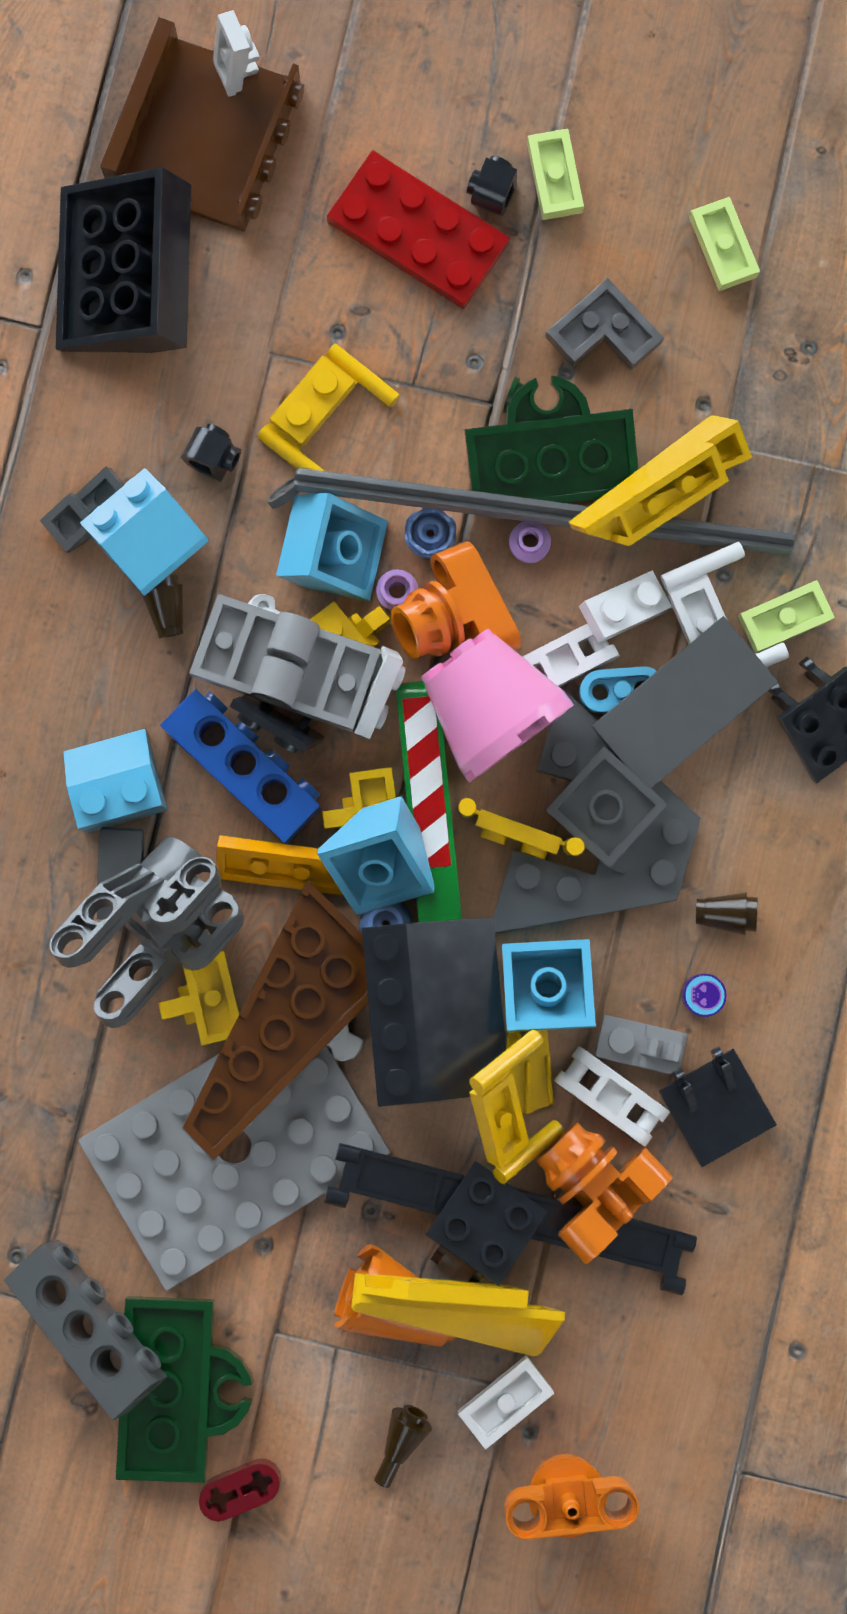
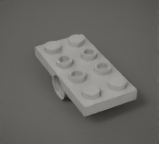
M218 594L189 674L190 677L353 732L381 649L320 629L317 623L300 615L289 612L276 614Z

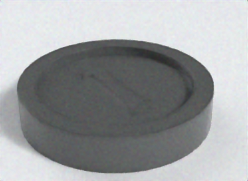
M294 478L282 484L268 497L267 503L272 509L284 505L300 492L294 489Z

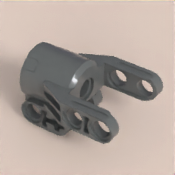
M166 837L141 864H136L101 882L56 930L50 939V952L62 966L71 968L91 962L123 925L136 936L140 945L96 994L94 1011L102 1023L110 1028H118L131 1021L172 975L179 962L188 970H199L210 964L243 925V912L235 901L234 896L223 891L220 887L222 878L216 864L210 858L202 857L193 848L174 837ZM202 872L211 873L206 883L196 877V875ZM107 906L112 907L113 911L106 919L101 921L93 920L98 910ZM223 909L232 910L231 916L222 923L212 922L217 912ZM75 939L83 940L81 947L76 952L67 955L63 954V949L70 941ZM191 946H194V947H199V948H198L197 950H194V949H191L190 947H191ZM144 966L153 967L152 973L146 979L141 981L133 980L135 973ZM124 998V1004L118 1011L105 1013V1007L111 1000Z

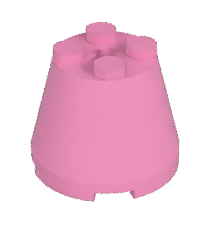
M489 628L473 640L470 638L450 653L451 658L443 664H437L420 677L425 684L458 768L469 783L574 706L570 698L560 687L498 636L493 634Z

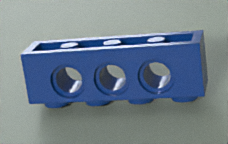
M195 688L160 724L161 728L284 844H290L322 810L321 806L316 802L321 795L305 779L301 778L296 783L287 775L285 771L290 766L274 750L271 749L265 754L255 745L254 742L259 737L241 721L234 725L223 714L228 708L212 692L209 691L204 697ZM211 726H220L225 730L223 741L216 746H208L203 742V734ZM244 754L253 756L256 759V766L250 774L238 775L234 772L233 765L239 756ZM273 783H280L287 788L286 798L283 802L276 805L267 803L264 799L266 788Z

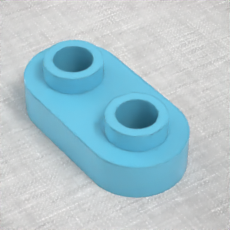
M650 667L595 670L583 679L579 687V699L588 711L595 714H606L633 692L636 684L645 682L656 670ZM596 686L604 687L607 691V698L604 700L595 699L592 689Z

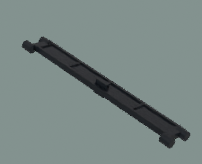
M339 1143L335 1160L345 1162L339 1188L328 1186L324 1203L346 1208L349 1193L352 1192L439 1215L465 1175ZM517 1189L548 1211L531 1239L570 1249L558 1236V1233L583 1206L571 1202L561 1204L558 1199ZM631 1219L616 1231L619 1235L598 1255L610 1260L661 1272L663 1275L660 1282V1290L682 1296L686 1287V1278L676 1276L682 1251L693 1253L697 1237L682 1231Z

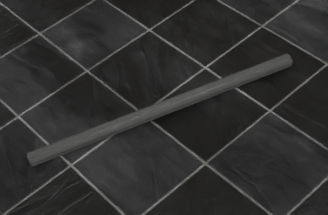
M298 468L294 477V489L300 492L330 493L338 497L571 527L569 521L589 507ZM679 518L670 519L644 536L646 538L722 548L740 542L744 551L782 556L791 555L794 545V535L790 533Z

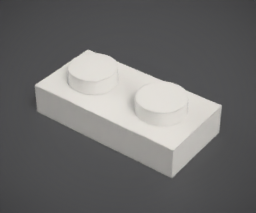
M652 570L585 600L579 608L599 644L666 613L672 608V605Z
M382 646L353 730L354 733L368 739L371 738L374 728L381 729L389 710V706L385 705L390 691L391 689L397 691L404 678L405 667L402 666L403 659L397 651Z
M525 1355L458 1410V1415L486 1450L554 1394V1390L527 1355Z

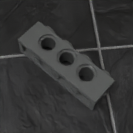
M60 1240L41 1244L4 1279V1282L113 1421L130 1412L167 1376L160 1368L161 1362L158 1356L150 1348L143 1347L132 1333L134 1329L128 1318L122 1313L116 1312L105 1299L106 1292L102 1285L94 1278L88 1277L79 1266V1258L75 1251L67 1244L61 1243ZM58 1281L66 1289L64 1301L60 1299L56 1291ZM85 1315L93 1323L94 1330L92 1335L88 1334L84 1329L83 1319ZM112 1350L120 1356V1370H117L111 1363L110 1354Z

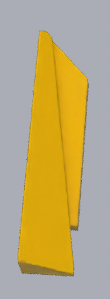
M714 415L706 418L570 520L571 528L588 535L631 546L727 483L729 479L725 470L752 458L739 421Z
M355 1273L351 1308L355 1312L533 1357L542 1353L565 1320L564 1311L543 1305L528 1304L529 1291L510 1285L500 1284L498 1287L490 1283Z

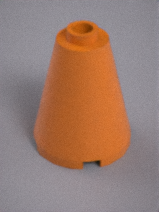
M367 1244L360 1250L356 1257L362 1259L363 1262L357 1271L349 1268L337 1298L334 1315L340 1317L341 1320L334 1323L336 1328L345 1332L442 1347L446 1341L452 1342L455 1339L454 1336L353 1311L351 1304L355 1273L419 1278L375 1245Z

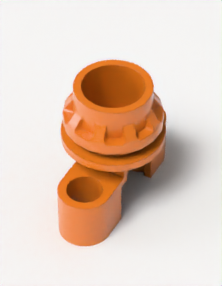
M464 541L433 554L430 563L436 581L425 583L422 588L410 592L404 603L393 607L391 610V623L394 634L403 651L412 659H417L424 655L440 657L452 652L464 643L465 637L467 640L470 638L473 640L488 628L513 650L517 651L521 648V637L518 628L478 551L469 541Z
M576 1122L539 1156L536 1162L545 1172L546 1185L552 1191L559 1187L563 1190L557 1198L561 1204L566 1203L574 1196L583 1206L559 1231L558 1236L586 1265L619 1235L616 1231L633 1218V1214L643 1203L646 1204L652 1201L664 1189L673 1176L646 1147L617 1171L610 1163L618 1152L614 1146L604 1151L601 1147L606 1140L600 1134L586 1131Z
M559 1454L544 1460L534 1471L529 1486L518 1487L507 1495L504 1502V1513L508 1529L514 1536L520 1539L530 1540L555 1536L560 1538H576L590 1532L623 1529L630 1526L638 1516L639 1502L632 1486L627 1480L618 1476L601 1477L596 1468L582 1457L572 1454ZM614 1492H621L628 1496L626 1505L618 1511L606 1509L607 1497ZM529 1503L534 1518L525 1522L519 1521L513 1516L514 1509L519 1504Z

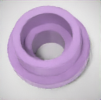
M521 522L514 527L509 538V547L512 554L524 563H535L542 560L548 554L551 546L550 533L541 523ZM526 535H534L538 540V544L535 547H527L522 539Z
M399 569L391 570L383 574L379 579L376 587L377 598L384 608L391 611L393 607L404 603L408 594L418 589V585L410 573ZM400 585L406 592L401 598H394L389 593L391 587Z

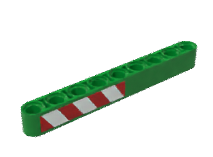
M424 682L401 683L396 691L406 802L407 807L420 827L435 886L433 893L416 897L418 922L462 919L443 729Z

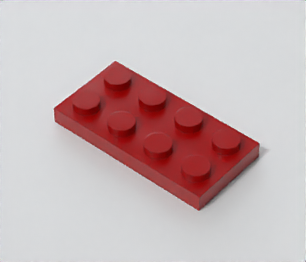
M373 150L327 214V223L462 309H465L509 245L510 240L509 236Z

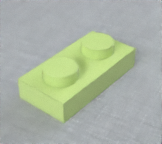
M562 129L528 135L527 146L542 220L583 213L584 203L569 130Z
M730 197L691 210L689 219L718 290L722 291L757 278L760 270Z
M817 580L740 613L738 616L755 654L829 623L835 618Z

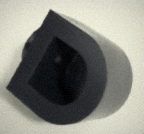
M486 157L481 171L477 169L473 171L467 186L466 193L472 195L471 204L503 216L517 187V169L513 168L510 162L501 157Z
M207 424L206 428H195L181 459L196 471L222 482L226 472H232L235 469L241 455V449L233 446L229 438L230 435L225 430L216 425Z

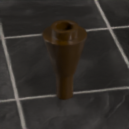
M404 1405L403 1408L396 1407L392 1409L384 1450L385 1457L374 1478L378 1485L389 1488L400 1465L408 1459L432 1431V1427L427 1421L428 1416L421 1409L412 1405Z

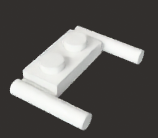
M740 542L731 544L660 576L688 644L724 616L726 618L707 573L744 558L745 553ZM783 642L756 653L757 657L766 667L789 658L788 650Z

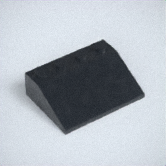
M159 167L61 187L56 350L61 352L155 353L187 348L191 214L190 183L165 168Z
M494 918L362 927L378 1107L470 1097L469 1092L473 1090L470 1085V1079L506 1051Z

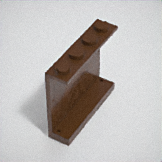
M158 17L100 165L104 178L163 167L191 184V214L245 232L249 219H256L260 211L262 196L259 193L264 181L269 183L273 177L276 167L274 154L278 144L283 146L288 138L291 125L288 117L292 107L297 109L303 98L305 85L300 81L299 65L293 63L288 76L258 67L259 70L256 74L244 78L242 91L228 97L213 63L214 51L178 39L174 22Z

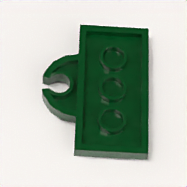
M551 376L550 385L557 393V402L553 408L542 410L534 401V394L539 386L537 379L533 378L527 381L514 392L507 406L505 424L464 429L471 491L559 503L600 499L639 469L633 408L590 413L586 397L575 384L562 377Z
M127 1296L125 1298L124 1316L128 1318L133 1326L134 1331L132 1333L143 1347L150 1348L158 1356L161 1362L160 1368L167 1377L130 1412L119 1417L116 1480L205 1483L208 1437L224 1435L240 1424L249 1411L253 1399L244 1397L238 1402L229 1403L221 1397L219 1392L220 1384L226 1380H236L243 1386L252 1385L254 1380L250 1369L241 1356L228 1347L213 1344L215 1299Z

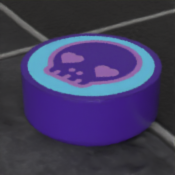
M711 974L692 976L683 986V1004L690 1013L696 1016H713L721 1011L725 1005L727 996L725 986L717 977Z

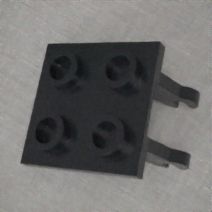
M805 657L799 662V665L807 670L804 675L819 689L800 703L786 694L777 683L768 692L774 695L771 697L772 701L784 711L777 718L811 779L818 783L847 762V667L830 676L817 667L810 658Z
M245 695L233 699L229 706L239 712L237 718L242 723L255 730H260L261 727L276 735L274 738L275 743L292 753H296L298 750L305 752L321 744L325 737L310 728L315 719L303 716L300 722L296 723L275 710L274 705Z
M719 1046L710 1051L713 1057L711 1061L686 1075L681 1068L672 1072L675 1081L658 1090L700 1167L706 1166L777 1125L734 1049L723 1053Z
M475 1161L425 1234L439 1244L430 1260L438 1264L448 1250L475 1269L468 1282L479 1283L485 1277L499 1287L548 1211L507 1182L505 1184L498 1182L490 1170Z

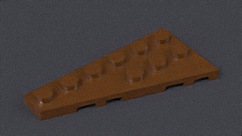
M308 880L291 910L182 1127V1130L212 1160H215L368 1004L362 933Z

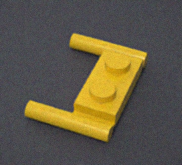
M335 343L328 350L326 356L322 355L269 418L270 422L259 431L257 438L295 469L305 468L324 471L300 450L309 442L353 390L357 383L361 384L390 408L398 401L400 394Z
M465 798L459 803V813L462 817L471 818L473 815L478 816L475 826L483 829L480 835L482 838L502 845L505 844L507 838L523 843L521 852L545 860L547 852L556 855L559 846H562L563 852L568 856L579 855L584 850V842L580 838L575 837L562 841L560 837L481 809L479 811L476 809L475 802L470 798Z
M536 1030L529 1031L470 1079V1085L473 1090L469 1093L487 1162L495 1165L496 1168L493 1170V1175L501 1184L509 1181L564 1133L562 1125L558 1121L552 1120L532 1138L528 1139L513 1073L510 1070L543 1044L542 1036Z

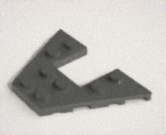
M562 689L574 706L550 724L536 771L571 782L603 746L611 753L612 751L591 728L598 720L566 690ZM659 781L651 789L668 805L610 868L598 859L593 875L513 850L493 914L495 933L676 901L701 818L662 781Z

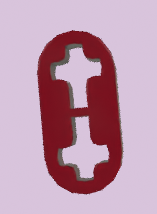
M261 1458L216 1475L205 1483L200 1492V1510L208 1519L219 1522L264 1505L274 1499L279 1491L281 1482L280 1470L272 1461ZM255 1471H260L262 1476L270 1475L272 1478L268 1482L267 1491L262 1492L259 1486H254L247 1490H244L243 1486L253 1481ZM213 1488H219L222 1494L236 1489L237 1494L228 1498L226 1508L221 1509L218 1503L210 1504L208 1501L214 1493Z

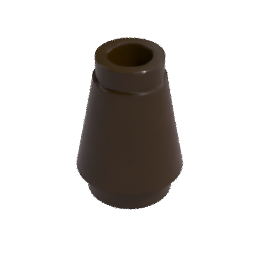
M176 574L168 575L145 596L142 594L159 638L184 634L182 628L183 584H178Z
M747 893L697 899L696 924L745 935V931H756L758 897H747Z

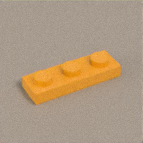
M219 836L216 866L223 880L302 890L308 880L321 893L343 895L317 855L318 848Z

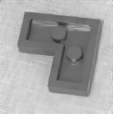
M609 278L603 281L547 330L545 336L573 367L604 340L631 370L660 346L664 339Z

